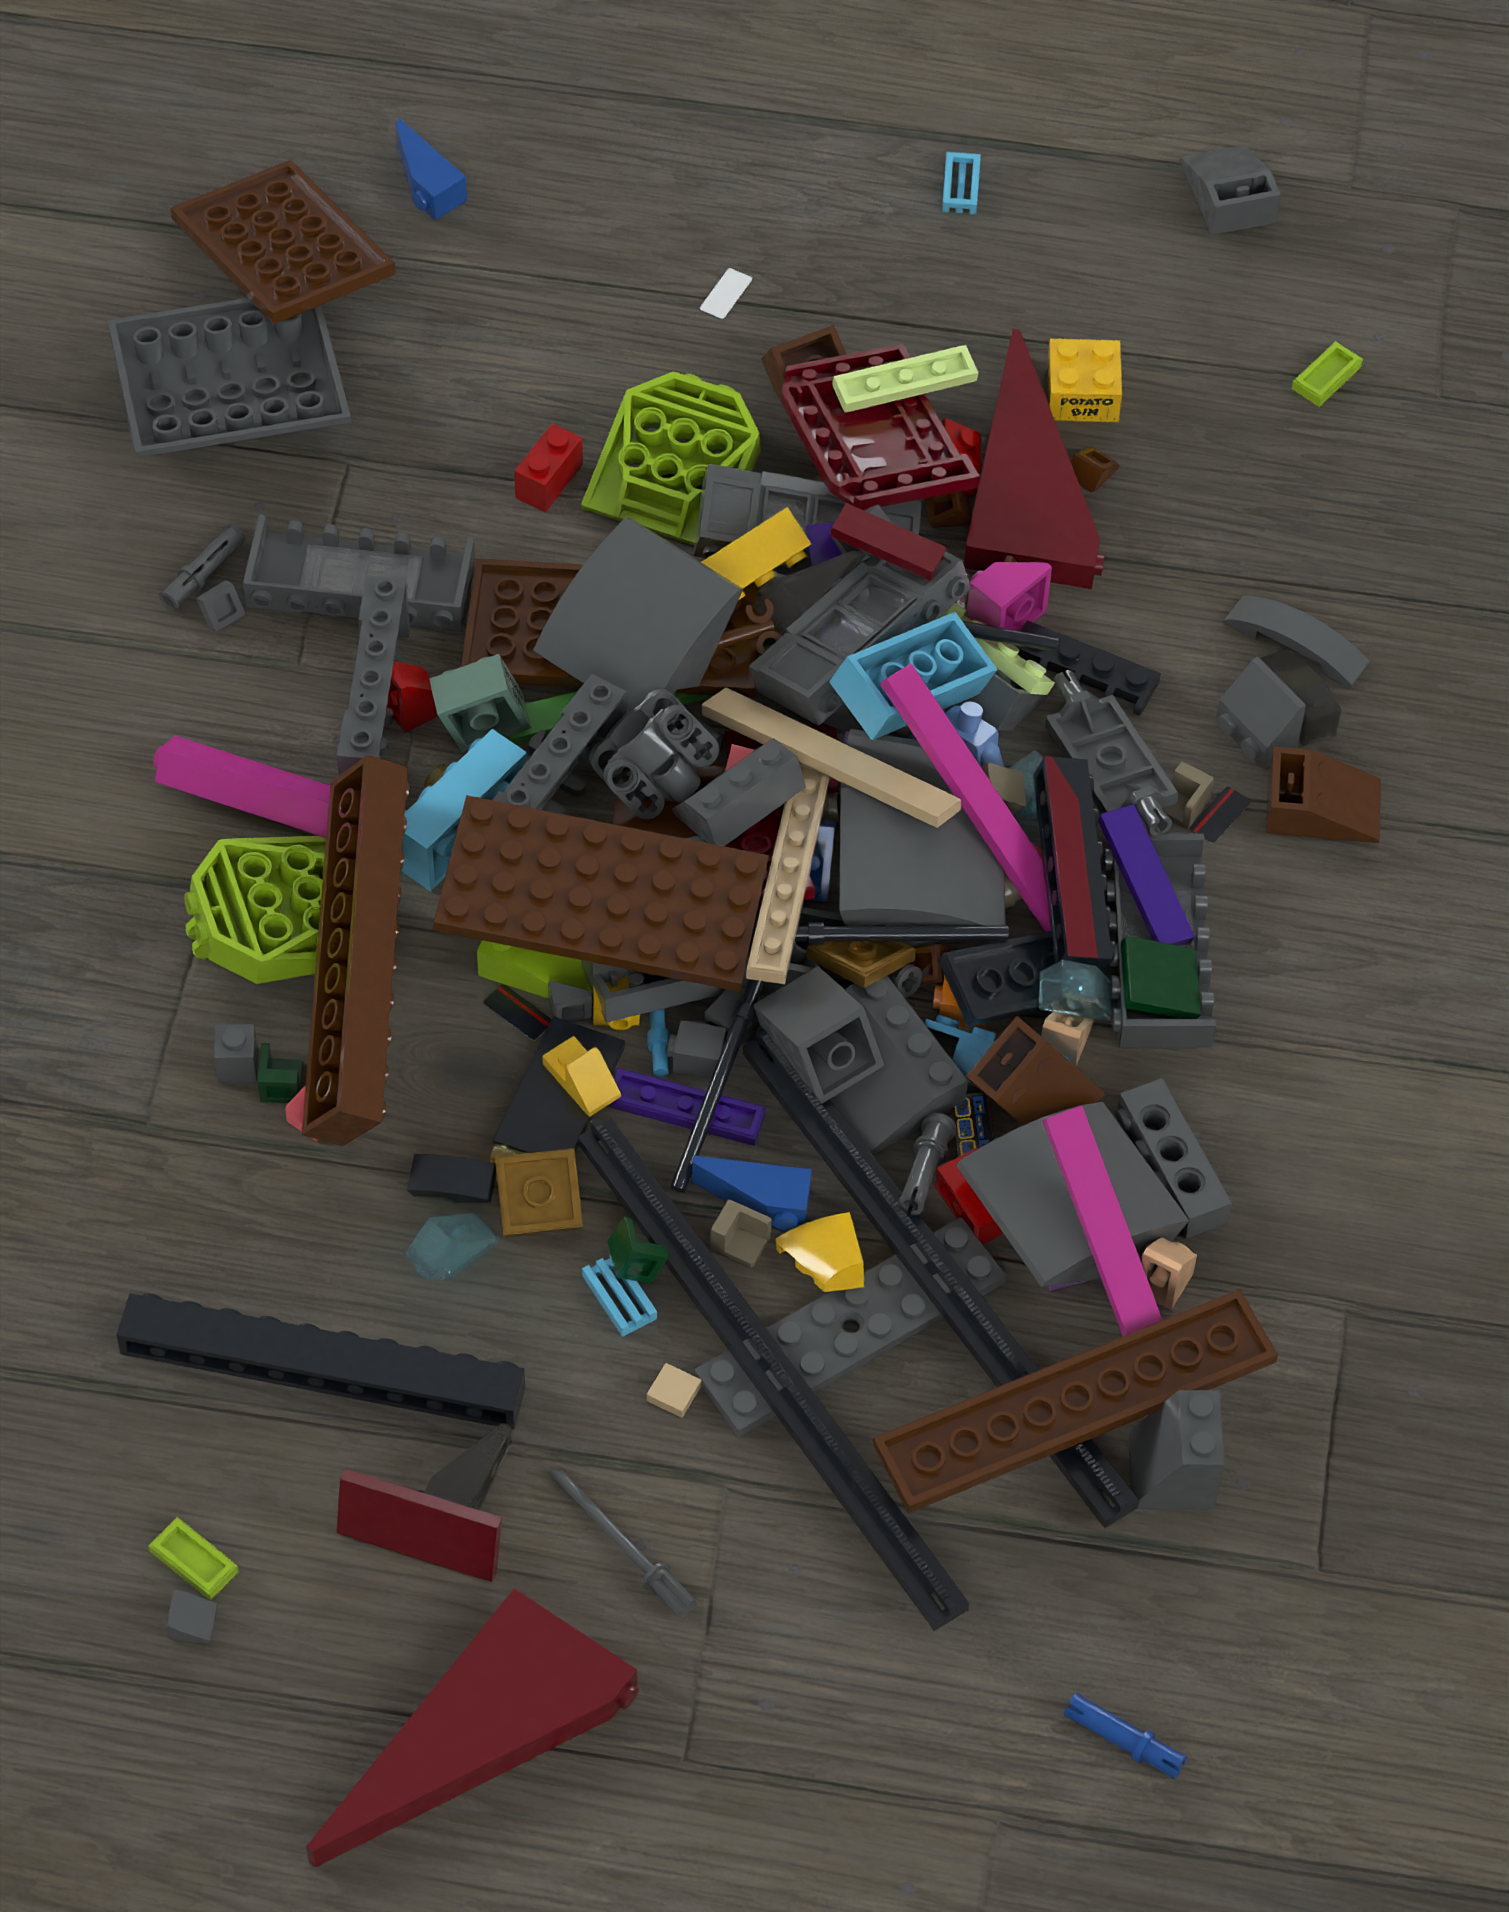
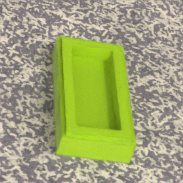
M1335 341L1293 380L1291 389L1320 407L1362 367L1363 359Z
M178 1517L148 1545L149 1551L210 1601L239 1572L238 1565Z

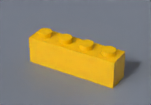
M786 507L701 563L741 588H745L755 582L757 587H760L776 576L773 569L785 562L787 567L790 568L807 557L803 550L809 547L811 543L789 508ZM743 591L740 595L739 600L746 596Z

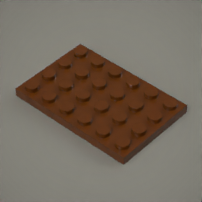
M292 160L171 207L172 219L273 324L288 320L290 317L312 308H317L324 303L348 295L353 291L396 274L395 262Z

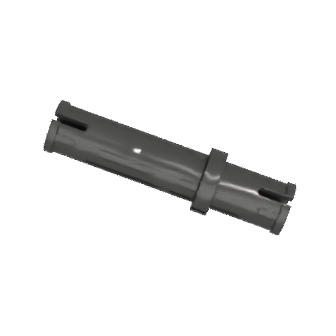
M229 524L190 565H184L178 571V577L159 594L161 602L168 609L176 611L193 592H199L205 586L204 581L240 544L244 543L246 538L242 530L233 524ZM219 549H222L210 562H207ZM197 572L194 578L186 586H183Z

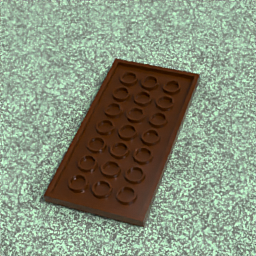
M476 558L461 667L477 662L481 658L499 654L517 684L582 687L584 683L533 651L557 603L584 564ZM755 582L743 588L746 596L738 600L724 632L753 623L746 617V605H751L752 611L756 616H763L766 583L757 587ZM758 637L715 650L699 687L676 689L675 693L716 695L724 688H728L745 697L755 698L756 685L749 666L759 658V653L756 650Z
M466 795L434 919L433 931L740 992L769 855Z

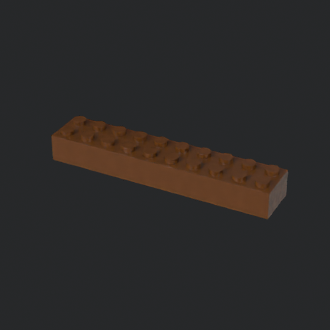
M366 755L330 783L302 1127L303 1136L345 1146L382 1123L386 1112V1103L383 1101L384 1084L389 1074V1067L386 1064L387 1048L392 1035L389 1028V1017L394 1004V994L391 992L392 976L397 966L394 949L395 940L399 933L397 908L402 896V889L399 886L400 870L405 858L402 852L403 835L407 827V819L404 817L405 801L409 795L410 786L407 782L408 767L370 755Z

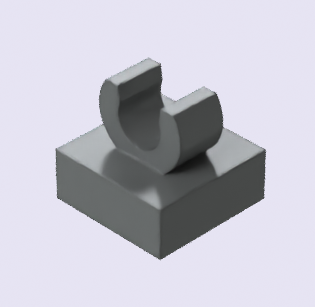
M227 580L196 598L209 629L214 632H218L246 614L233 583Z

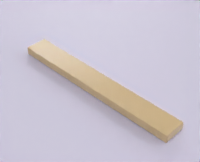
M724 688L702 704L703 716L761 744H765L775 738L794 753L799 762L936 828L961 810L960 798L733 690Z
M799 762L806 788L786 801L748 961L746 979L785 984L831 778Z

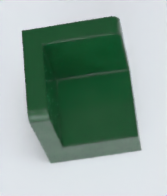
M270 1043L261 1044L257 1081L260 1102L289 1103L301 1090L303 1063L300 1059L271 1058Z
M623 1217L607 1241L617 1278L652 1283L669 1258L665 1245L637 1240L632 1218Z

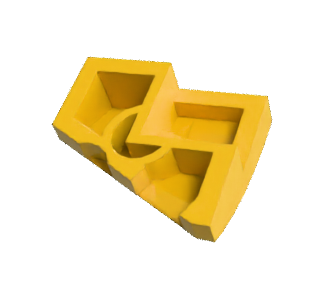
M850 1212L807 1222L775 1239L777 1251L780 1254L785 1251L788 1252L795 1259V1267L803 1274L813 1277L814 1284L822 1291L831 1292L864 1287V1264Z

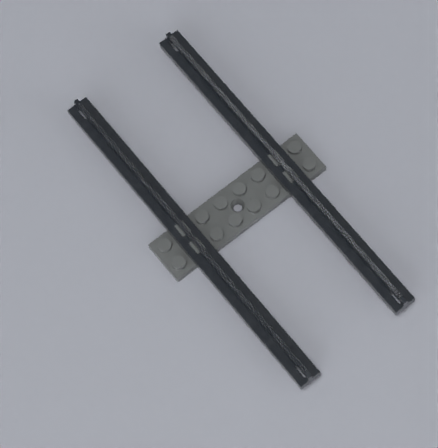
M762 1028L756 1031L755 1040L743 1046L744 1057L895 1253L894 1256L864 1272V1287L831 1291L766 1328L611 1118L603 1123L598 1118L591 1122V1129L578 1136V1145L650 1243L666 1246L669 1257L665 1262L666 1266L728 1349L694 1369V1376L702 1380L701 1387L739 1438L777 1416L925 1620L935 1631L969 1610V1602L817 1398L815 1392L943 1319L947 1321L996 1387L1039 1370L984 1300V1295L1006 1283L1007 1275L979 1239L976 1238L962 1217L933 1233L919 1214L911 1215L913 1208L911 1204L907 1213H905L900 1205H898L902 1192L830 1099L822 1104L798 1072L785 1058L782 1051H780L768 1033ZM764 1050H767V1052L773 1058L774 1062H771L769 1060V1058L763 1052ZM600 1140L602 1141V1143H603V1144L605 1145V1147L608 1149V1153H606V1152L604 1151V1149L602 1148V1146L599 1144L598 1141H600ZM847 1323H855L859 1329L854 1333H849L843 1327ZM1092 1439L1050 1455V1458L1104 1528L1138 1509V1498ZM1105 1491L1108 1497L1115 1504V1507H1112L1110 1505V1503L1107 1501V1499L1103 1496L1101 1492ZM933 1593L935 1594V1596L938 1598V1600H939V1601L941 1602V1604L943 1605L944 1610H942V1609L939 1607V1605H938L937 1602L934 1600V1598L931 1596V1594H933Z

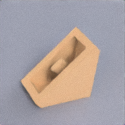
M1057 1007L1045 1019L1041 1037L1063 1056L1070 1058L1069 1061L1076 1067L1095 1017L1064 1007Z

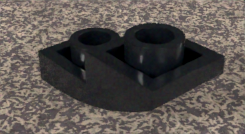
M414 1154L407 1191L414 1197H450L455 1203H491L497 1173L496 1164L457 1156Z

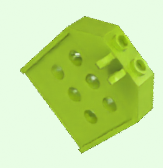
M674 371L627 389L582 500L581 510L591 511L618 521H622L625 517H630L654 533L695 546L702 490L695 487L702 485L708 464L752 471L761 452L759 431L740 393L727 385L720 384L717 386L702 381L696 375H683ZM649 428H657V429H658V430H656V431H654V432H646V431H645V430H647V429H649ZM681 439H690V440H691V441L686 442V443H680V442H678V441H680ZM718 449L724 450V452L719 454L711 453L712 451ZM633 463L642 464L638 467H629ZM665 474H674V475H675V476H673L672 478H663V477H662V476H664Z
M294 836L218 840L192 875L190 891L185 893L188 915H194L185 926L187 936L195 940L192 943L193 954L199 959L209 958L210 961L255 984L315 974L326 838L322 836Z

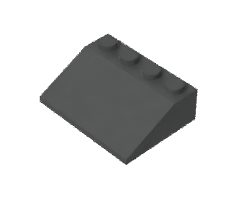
M888 976L865 988L854 983L845 989L864 1007L885 1066L830 1098L873 1155L921 1130V1123L926 1115L941 1113L947 1116L953 1112L955 1106L959 1104L960 1108L965 1106L962 1102L966 1101L968 1080Z

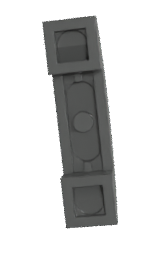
M1243 595L1224 621V624L1255 640L1262 633L1320 663V674L1349 689L1354 686L1369 665V659L1334 629L1305 612L1275 600Z

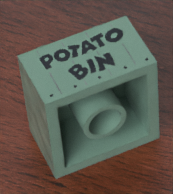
M499 654L481 658L477 662L458 669L445 671L443 674L429 679L437 715L461 752L469 750L471 744L476 739H482L491 729L507 737L531 728L523 693Z

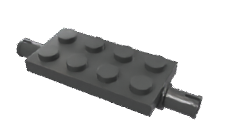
M1071 670L1065 671L1069 680L1066 679L1062 672L1057 674L1053 679V682H1055L1053 686L1058 690L1065 704L1060 712L1046 716L1045 727L1065 758L1088 760L1089 774H1092L1094 777L1092 799L1100 812L1106 813L1134 804L1139 816H1141L1152 835H1159V831L1155 827L1156 825L1162 834L1168 831L1172 821L1163 808L1178 803V792L1115 697L1110 695L1098 699L1088 690L1084 691Z

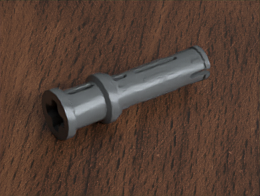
M930 1113L924 1117L921 1123L922 1136L917 1138L913 1145V1153L916 1158L902 1196L898 1201V1205H900L905 1213H907L910 1203L914 1202L911 1215H918L923 1211L937 1166L946 1160L948 1156L947 1143L953 1139L956 1133L954 1121L941 1113Z

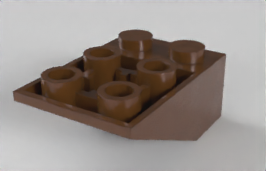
M1274 746L1268 777L1266 833L1379 843L1381 779L1311 749Z
M1018 1016L1015 1017L965 1076L966 1079L1022 1126L1062 1110L1098 1103L1105 1095V1092Z

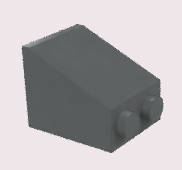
M819 966L753 1004L761 1028L768 1033L769 1037L782 1051L785 1058L798 1072L799 1076H801L821 1104L885 1066L864 1007Z
M1178 1390L1156 1412L1148 1415L1129 1431L1131 1490L1139 1500L1138 1509H1215L1225 1465L1220 1390Z

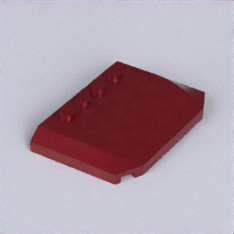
M904 344L786 367L781 396L783 407L829 492L845 503L861 510H866L876 505L884 507L979 487L980 476L968 455H960L925 394L844 413L832 386L834 376L911 358Z

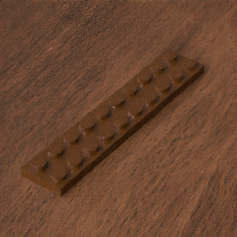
M1239 1289L873 1438V1447L909 1514L1156 1412L1178 1390H1210L1277 1362L1278 1354Z

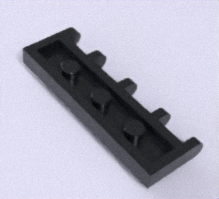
M1028 620L1021 631L1060 638L1058 652L1014 645L1019 649L1017 655L1025 661L1032 660L1041 665L1046 671L1050 670L1058 674L1062 672L1065 677H1067L1065 671L1071 670L1080 684L1083 683L1105 692L1103 698L1113 695L1135 704L1133 714L1138 716L1142 715L1160 682L1161 673Z

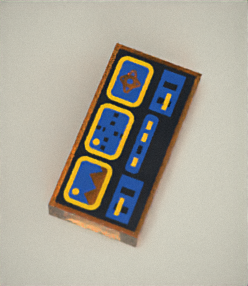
M984 1093L966 1094V1100L951 1109L952 1120L956 1125L954 1139L957 1157L975 1148L979 1149L995 1140L989 1097Z

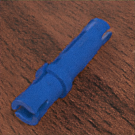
M1076 1692L1069 1701V1704L1072 1706L1070 1708L1066 1707L1064 1711L1065 1717L1076 1721L1131 1753V1759L1138 1763L1145 1761L1169 1775L1173 1780L1178 1777L1183 1769L1180 1765H1185L1187 1755L1181 1754L1155 1739L1156 1734L1150 1730L1145 1732L1139 1730L1082 1697L1081 1694Z

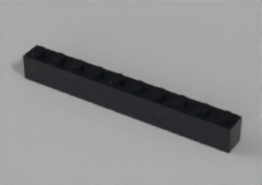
M129 1293L116 1335L120 1354L513 1430H515L525 1391V1368L518 1367L508 1361L494 1363L479 1360L475 1356L466 1353L452 1355L438 1352L429 1346H419L416 1348L400 1345L396 1341L387 1338L374 1340L360 1337L350 1331H340L337 1333L321 1330L319 1327L308 1323L295 1325L281 1322L271 1316H261L258 1318L242 1315L240 1312L230 1308H223L221 1310L205 1308L193 1301L179 1303L164 1300L160 1296L151 1293L143 1295Z

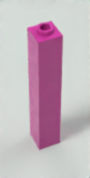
M176 735L163 746L158 747L153 760V766L157 768L155 782L326 838L330 785Z

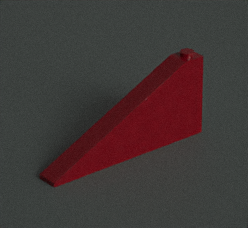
M1013 329L967 537L964 568L984 571L994 562H1004L1006 556H1012L1017 562L1048 563L1052 566L1050 583L1092 589L1094 576H1102L1105 560L1104 554H1098L1100 537L1020 329Z
M514 1588L308 1843L306 1848L309 1863L314 1867H318L612 1719L621 1707L627 1709L636 1698L639 1691L637 1687V1669Z

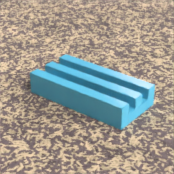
M947 152L942 212H949V208H956V213H963V209H970L969 214H976L981 154ZM953 162H959L957 198H950ZM966 163H973L970 199H964Z
M610 1255V1258L607 1260L603 1258L597 1260L596 1265L593 1267L588 1265L582 1268V1277L623 1337L656 1320L657 1311L637 1281L621 1278L644 1314L640 1315L612 1273L613 1264ZM603 1275L631 1317V1321L626 1322L597 1276Z

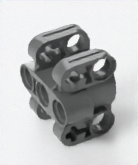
M655 689L648 693L639 706L624 715L612 727L603 741L593 746L589 753V763L605 781L607 786L636 816L648 820L655 818L661 813L665 803L664 799L670 798L675 802H682L697 790L701 782L697 772L698 767H706L714 763L719 754V744L671 692L666 689ZM667 698L671 701V706L661 709L656 715L653 714L652 708L657 700ZM677 718L684 725L680 731L672 724ZM701 743L705 744L704 746L707 749L703 755L699 752L696 753V748ZM607 750L616 752L608 760L609 763L605 768L598 766V758L601 753ZM622 771L630 777L625 783L618 776ZM650 796L653 803L646 807L640 800Z

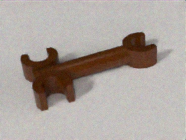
M769 599L764 600L766 613L763 616H756L752 611L751 605H746V617L753 623L725 631L716 650L758 637L756 650L761 656L765 652L763 647L765 639L772 638L777 642L781 638V635L775 631L771 618L774 609L772 602Z

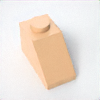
M1163 1237L1145 1249L1141 1264L1156 1303L1172 1310L1194 1273L1197 1254L1191 1252L1184 1244L1171 1242Z

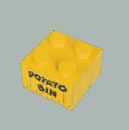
M1050 339L1047 359V398L1055 421L1119 422L1122 399L1120 340Z

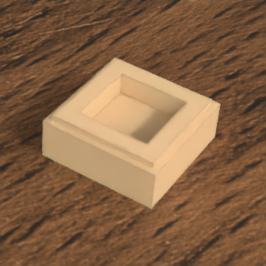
M665 1363L646 1394V1401L683 1418L700 1390L702 1380Z

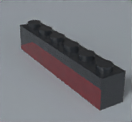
M1044 756L1033 774L1056 974L1100 977L1109 963H1112L1114 960L1115 943L1113 940H1110L1109 936L1111 910L1105 904L1104 894L1107 887L1106 874L1101 872L1100 860L1102 858L1103 846L1101 840H1097L1096 827L1099 814L1097 807H1093L1092 800L1094 777L1092 774H1089L1087 759Z

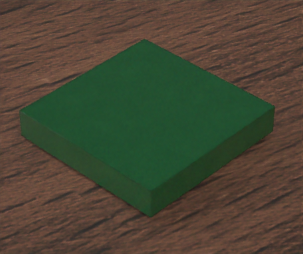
M1125 936L1121 941L1125 1008L1181 1019H1198L1201 1015L1196 949Z

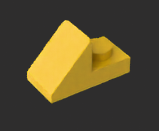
M573 1036L542 1056L543 1065L589 1117L621 1097V1093L600 1051L596 1047L587 1051Z

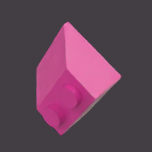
M994 562L986 570L976 572L969 581L971 589L968 593L966 617L972 621L978 620L989 626L1021 631L1027 620L1034 622L1047 612L1052 566L1048 563Z

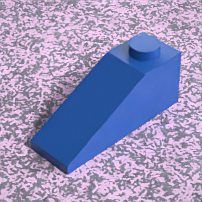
M401 119L396 121L397 148L410 187L412 200L420 211L427 212L434 220H437L467 201L466 177Z
M693 1156L692 1182L725 1202L730 1199L770 1217L771 1226L777 1229L789 1231L806 1223L812 1169Z

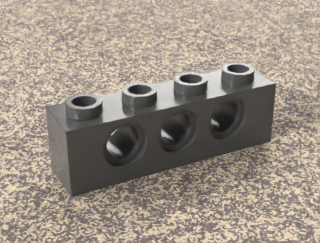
M1163 1078L1120 1093L1118 1109L1115 1111V1119L1124 1132L1128 1133L1132 1143L1189 1219V1222L1181 1230L1185 1239L1227 1224L1232 1202ZM1147 1126H1155L1159 1130H1151ZM1171 1157L1177 1161H1167L1164 1158ZM1181 1189H1191L1194 1193H1186Z

